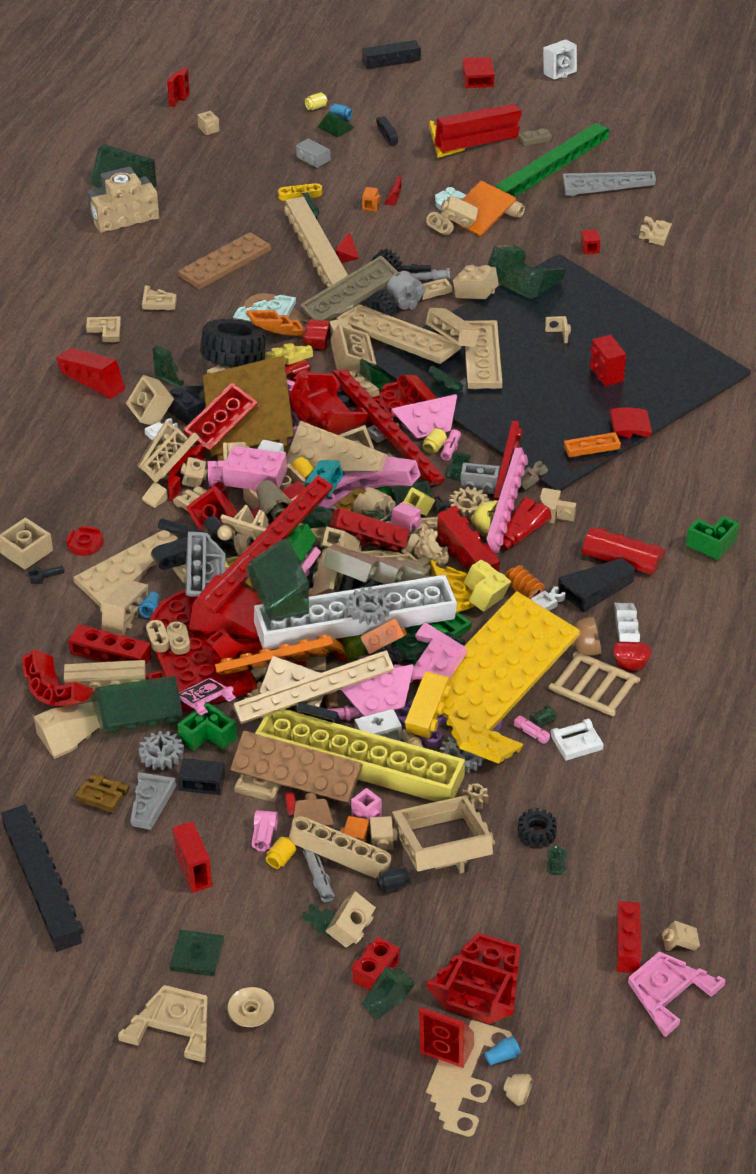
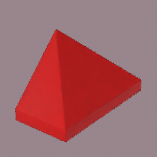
M347 233L335 250L341 263L359 259L350 233Z

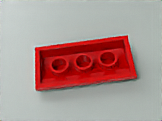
M232 382L183 429L184 434L188 438L195 432L199 436L195 444H203L204 449L210 452L258 405V402Z

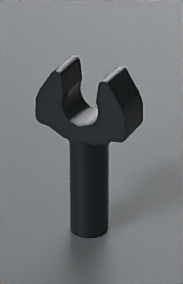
M35 566L28 570L31 584H42L45 577L65 573L63 566L45 570Z

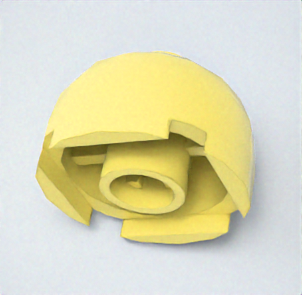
M498 501L483 502L477 506L471 517L472 525L484 537L488 536Z

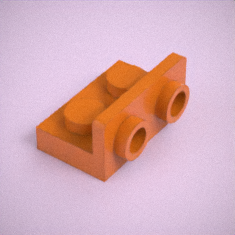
M392 619L362 635L361 640L368 653L371 654L407 635L404 627H400L396 619Z

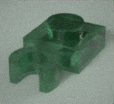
M310 904L309 910L313 913L309 914L304 911L302 913L304 921L313 922L315 930L332 938L326 932V929L336 913L327 908L321 912L318 906Z

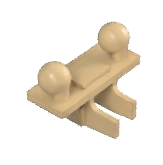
M245 505L234 518L221 515L220 519L224 525L218 529L217 534L221 540H229L232 537L233 531L258 538L268 528V518L262 510H259L254 519L249 507Z

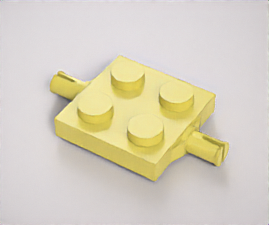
M288 343L284 344V347L272 348L271 351L266 352L265 360L284 356L285 364L290 365L313 357V350L310 345L294 346V344Z

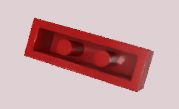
M618 901L616 913L617 972L634 973L641 965L640 902Z

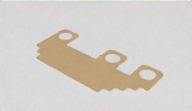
M474 1020L469 1024V1027L474 1032V1048L464 1068L439 1060L426 1090L427 1094L432 1095L430 1101L436 1103L435 1111L441 1113L439 1119L445 1122L443 1129L467 1137L474 1135L479 1119L477 1116L458 1110L462 1098L484 1103L487 1101L492 1089L490 1083L471 1077L484 1045L488 1047L496 1045L491 1040L494 1033H503L507 1038L512 1036L510 1031ZM475 1084H481L485 1087L486 1093L482 1097H475L471 1094V1087ZM463 1117L471 1119L473 1122L472 1128L468 1131L460 1130L457 1126L459 1119Z

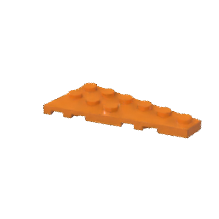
M326 634L318 636L317 640L309 641V639L300 640L297 645L293 646L283 644L278 646L276 650L263 649L256 655L247 653L240 655V658L235 660L232 658L222 659L221 663L215 664L217 673L224 675L246 671L249 669L248 666H252V668L266 667L271 662L273 656L293 662L310 659V655L313 654L315 657L328 656L330 651L337 650L338 654L345 653L343 644Z

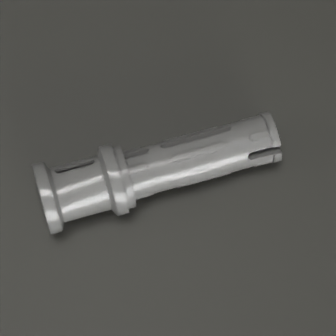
M446 268V270L436 271V269H433L431 272L411 274L421 283L444 278L451 282L449 268Z

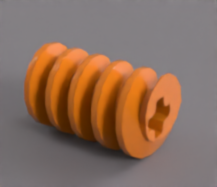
M522 565L510 568L504 574L511 581L509 586L515 592L518 591L529 599L543 592L545 588L544 584L539 582L537 578H534L532 574H529L528 570H524Z

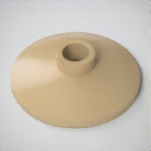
M256 987L243 988L237 991L228 1002L230 1018L236 1024L243 1027L260 1026L267 1022L274 1012V1001L271 995L265 990Z

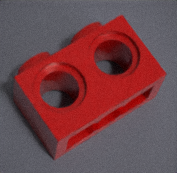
M376 937L372 944L369 943L366 946L362 957L356 959L351 969L353 971V982L377 993L400 963V948Z

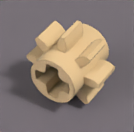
M469 784L468 790H463V796L466 795L470 803L474 804L475 809H482L483 803H488L489 795H487V788H483L482 785Z

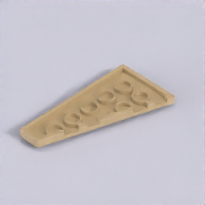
M300 421L286 460L287 464L290 463L292 465L296 459L304 457L308 459L314 468L320 460H336L340 462L343 472H381L388 455Z
M162 530L74 576V583L101 607L102 602L126 580L139 582L147 574V570L156 565L151 557L153 548L176 541L178 538L173 533Z

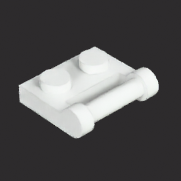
M589 718L582 720V723L561 729L554 728L550 731L551 737L565 761L603 750L604 744L593 728ZM585 730L586 732L569 738H562L563 736L577 733Z

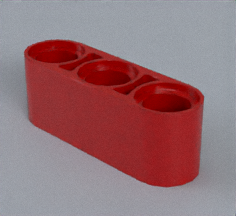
M400 375L398 377V388L412 404L437 399L418 376Z

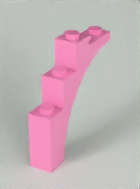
M387 456L381 472H345L331 496L324 498L318 504V507L311 511L306 517L307 521H314L321 513L350 492H353L357 487L365 490L367 487L412 486L421 475L416 460Z

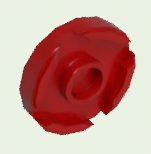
M91 526L79 527V530L70 531L66 538L68 550L73 554L87 556L98 552L103 547L104 537L99 529Z

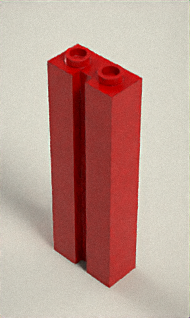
M515 104L437 118L434 146L441 152L516 138L520 130L518 121L521 119L522 110Z

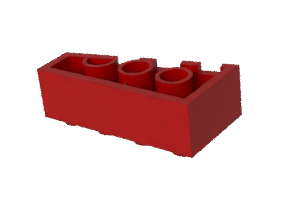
M69 348L56 357L58 368L62 373L110 399L125 390L116 359L75 348Z
M456 505L438 513V536L436 540L440 546L448 547V553L451 557H454L468 572L472 565L483 560L500 573V560L486 543L482 544L478 532H473L469 528V521L466 517L462 518L458 514L460 510Z

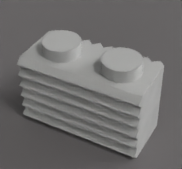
M309 138L296 145L297 158L308 162L312 166L314 165L316 168L331 160L330 149Z

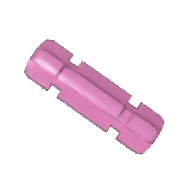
M522 716L515 718L514 726L519 729L523 728L522 731L543 744L549 741L550 733L542 730V728Z

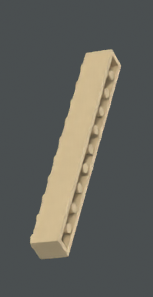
M298 197L286 200L284 213L288 216L290 224H293L294 232H297L298 239L302 241L303 248L307 250L308 257L312 259V264L317 268L318 275L322 277L323 285H326L328 288L348 276L305 198Z

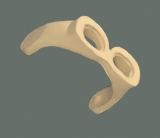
M418 533L411 535L407 541L406 548L401 549V552L413 554V548L419 539Z

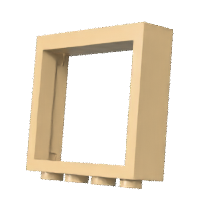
M466 795L392 812L394 828H397V836L417 872L493 854L492 845H495L493 833L488 831L486 822L482 821L480 813L475 811L474 804L470 803ZM463 818L475 837L422 848L412 830Z

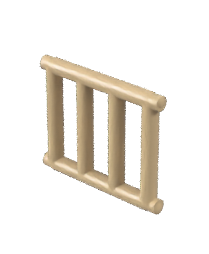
M575 651L572 661L554 684L550 683L548 689L614 717L617 711L616 708L634 683L638 684L640 682V677ZM581 661L591 665L572 691L562 687ZM598 669L608 672V675L591 698L580 694ZM616 676L627 680L608 706L598 702Z

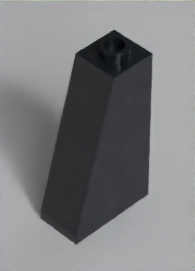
M621 558L558 578L559 594L565 592V598L582 612H586L633 583L635 568Z

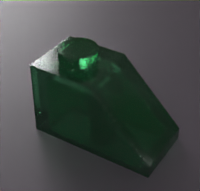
M386 967L362 1002V1005L376 1019H379L402 1003L416 982L401 968Z

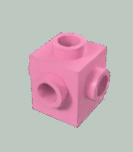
M364 789L351 799L352 817L369 819L370 826L371 817L382 816V799L369 789Z

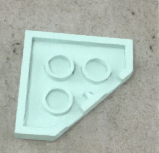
M278 295L274 297V300L268 302L262 300L253 303V306L245 308V306L240 307L233 316V319L252 323L246 314L247 310H275L278 315H287L289 317L296 304V297Z

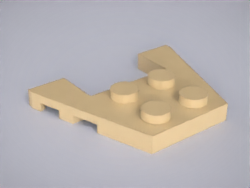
M164 985L145 1005L146 1008L139 1015L134 1016L131 1024L125 1030L122 1029L118 1034L119 1041L139 1046L148 1026L190 1037L184 1051L185 1058L205 1063L208 997Z

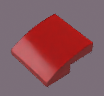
M188 68L177 71L167 80L169 107H175L179 100L185 101L190 95Z
M615 408L610 410L613 432L616 435L631 438L634 433L649 438L652 434L647 410L639 408Z

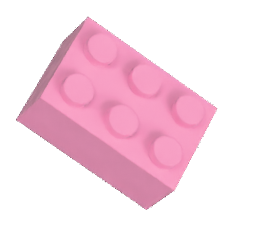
M233 446L223 467L224 486L256 490L262 481L270 480L280 488L287 472L286 453Z

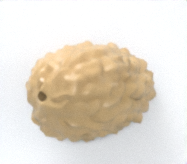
M424 524L417 534L419 539L413 548V556L416 560L426 557L436 561V566L441 568L448 563V547H439L436 542L438 532L432 528L429 529L428 525Z

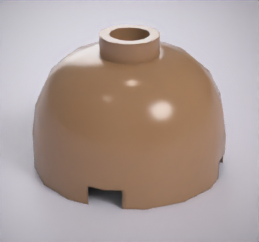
M585 617L578 620L574 627L580 630V635L571 646H575L577 651L583 655L595 656L602 654L594 617Z

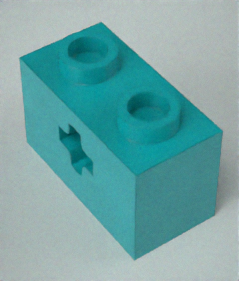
M320 460L305 481V487L318 475L333 485L332 490L325 497L329 498L344 476L340 462L336 460Z

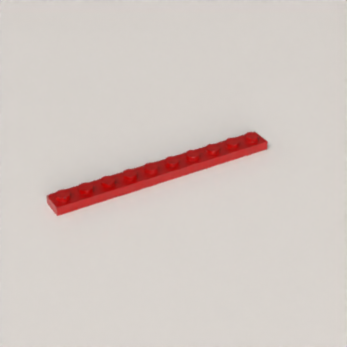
M346 369L333 370L332 374L338 379L340 387L358 407L365 409L368 413V418L405 459L416 460L420 476L428 485L443 484L445 477L425 457L420 449L415 446L409 437L405 435L399 426L395 424L389 415L385 413L380 405L375 402L370 394L364 390L360 383L354 379L350 372Z
M317 475L200 597L199 604L215 614L329 494L333 485Z

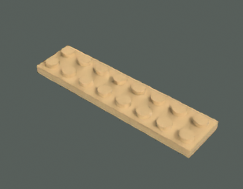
M360 304L353 306L336 318V320L346 318L348 325L351 324L353 329L368 333L370 338L377 339L439 364L461 349V346H458L445 336Z

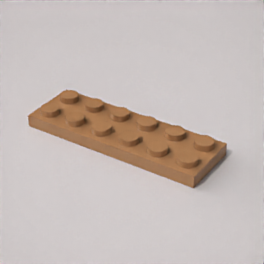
M249 232L178 270V276L196 288L201 289L271 251V244Z
M243 730L230 770L242 775L307 793H315L321 797L350 804L362 764L361 762Z

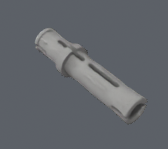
M304 849L303 854L314 878V887L319 891L321 901L325 903L332 901L335 895L330 886L331 880L324 871L319 855Z

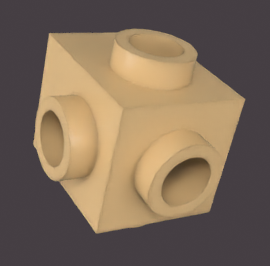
M188 457L187 463L182 464L180 474H183L181 484L193 488L200 486L202 480L206 479L208 472L205 469L206 461Z

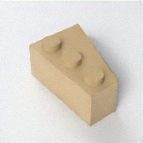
M126 580L116 591L111 593L102 602L100 607L102 612L101 630L124 636L126 629L130 630L132 628L131 621L133 618H138L140 615L139 604L148 596V585Z

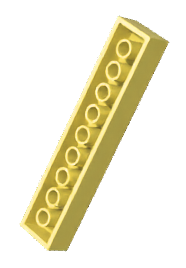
M286 709L266 715L255 733L361 762L362 766L358 780L435 802L455 798L465 776V759Z

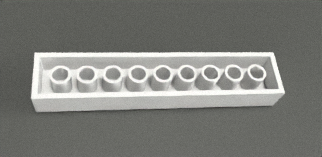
M446 575L372 586L373 591L378 588L379 593L385 592L386 597H390L391 603L389 617H385L384 622L378 620L376 625L373 622L367 625L366 621L360 624L358 618L353 620V614H348L347 603L349 595H354V590L254 605V624L262 648L272 650L278 649V646L283 644L297 645L298 641L309 639V641L317 640V637L320 635L328 634L329 637L332 636L334 639L366 634L392 619H396L401 628L422 625L423 623L428 624L455 619L457 602Z

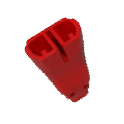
M525 497L522 499L507 524V532L504 533L503 545L500 548L503 550H508L510 547L513 548L535 530L550 521L552 515L549 508L541 503H537L535 506L534 500Z

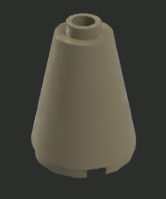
M270 480L262 481L257 486L259 508L267 516L268 524L270 525L291 504L292 500Z

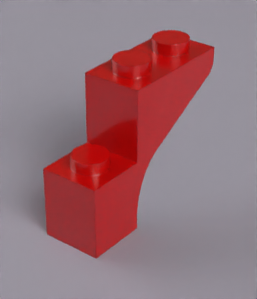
M223 628L207 639L221 659H234L240 651L242 654L251 653L256 655L259 654L260 650H263L260 639H236L228 635Z

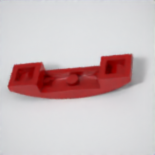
M203 444L189 449L171 468L168 476L169 499L171 502L181 492L180 481L183 478V474H180L182 464L187 463L188 457L202 461L205 459Z

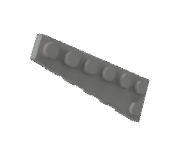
M654 171L563 174L562 177L565 196L569 195L572 197L577 194L656 185Z

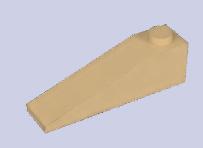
M110 699L77 704L70 707L53 708L34 716L36 732L55 759L75 750L78 747V743L83 739H89L92 736V732L97 728H103L119 715V711Z

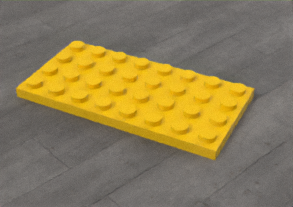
M516 591L465 645L467 654L449 679L452 690L449 698L446 697L444 701L445 709L442 715L446 719L451 715L492 731L579 637L580 630Z

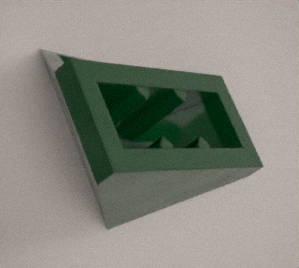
M329 111L317 126L336 137H340L354 128V126Z
M364 359L360 360V374L375 385L380 393L381 388L385 384H389L391 379L380 368Z

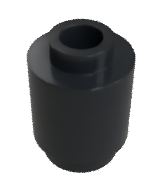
M398 866L379 872V877L376 878L379 890L388 893L405 888L406 885L410 884V876L406 867L401 868Z

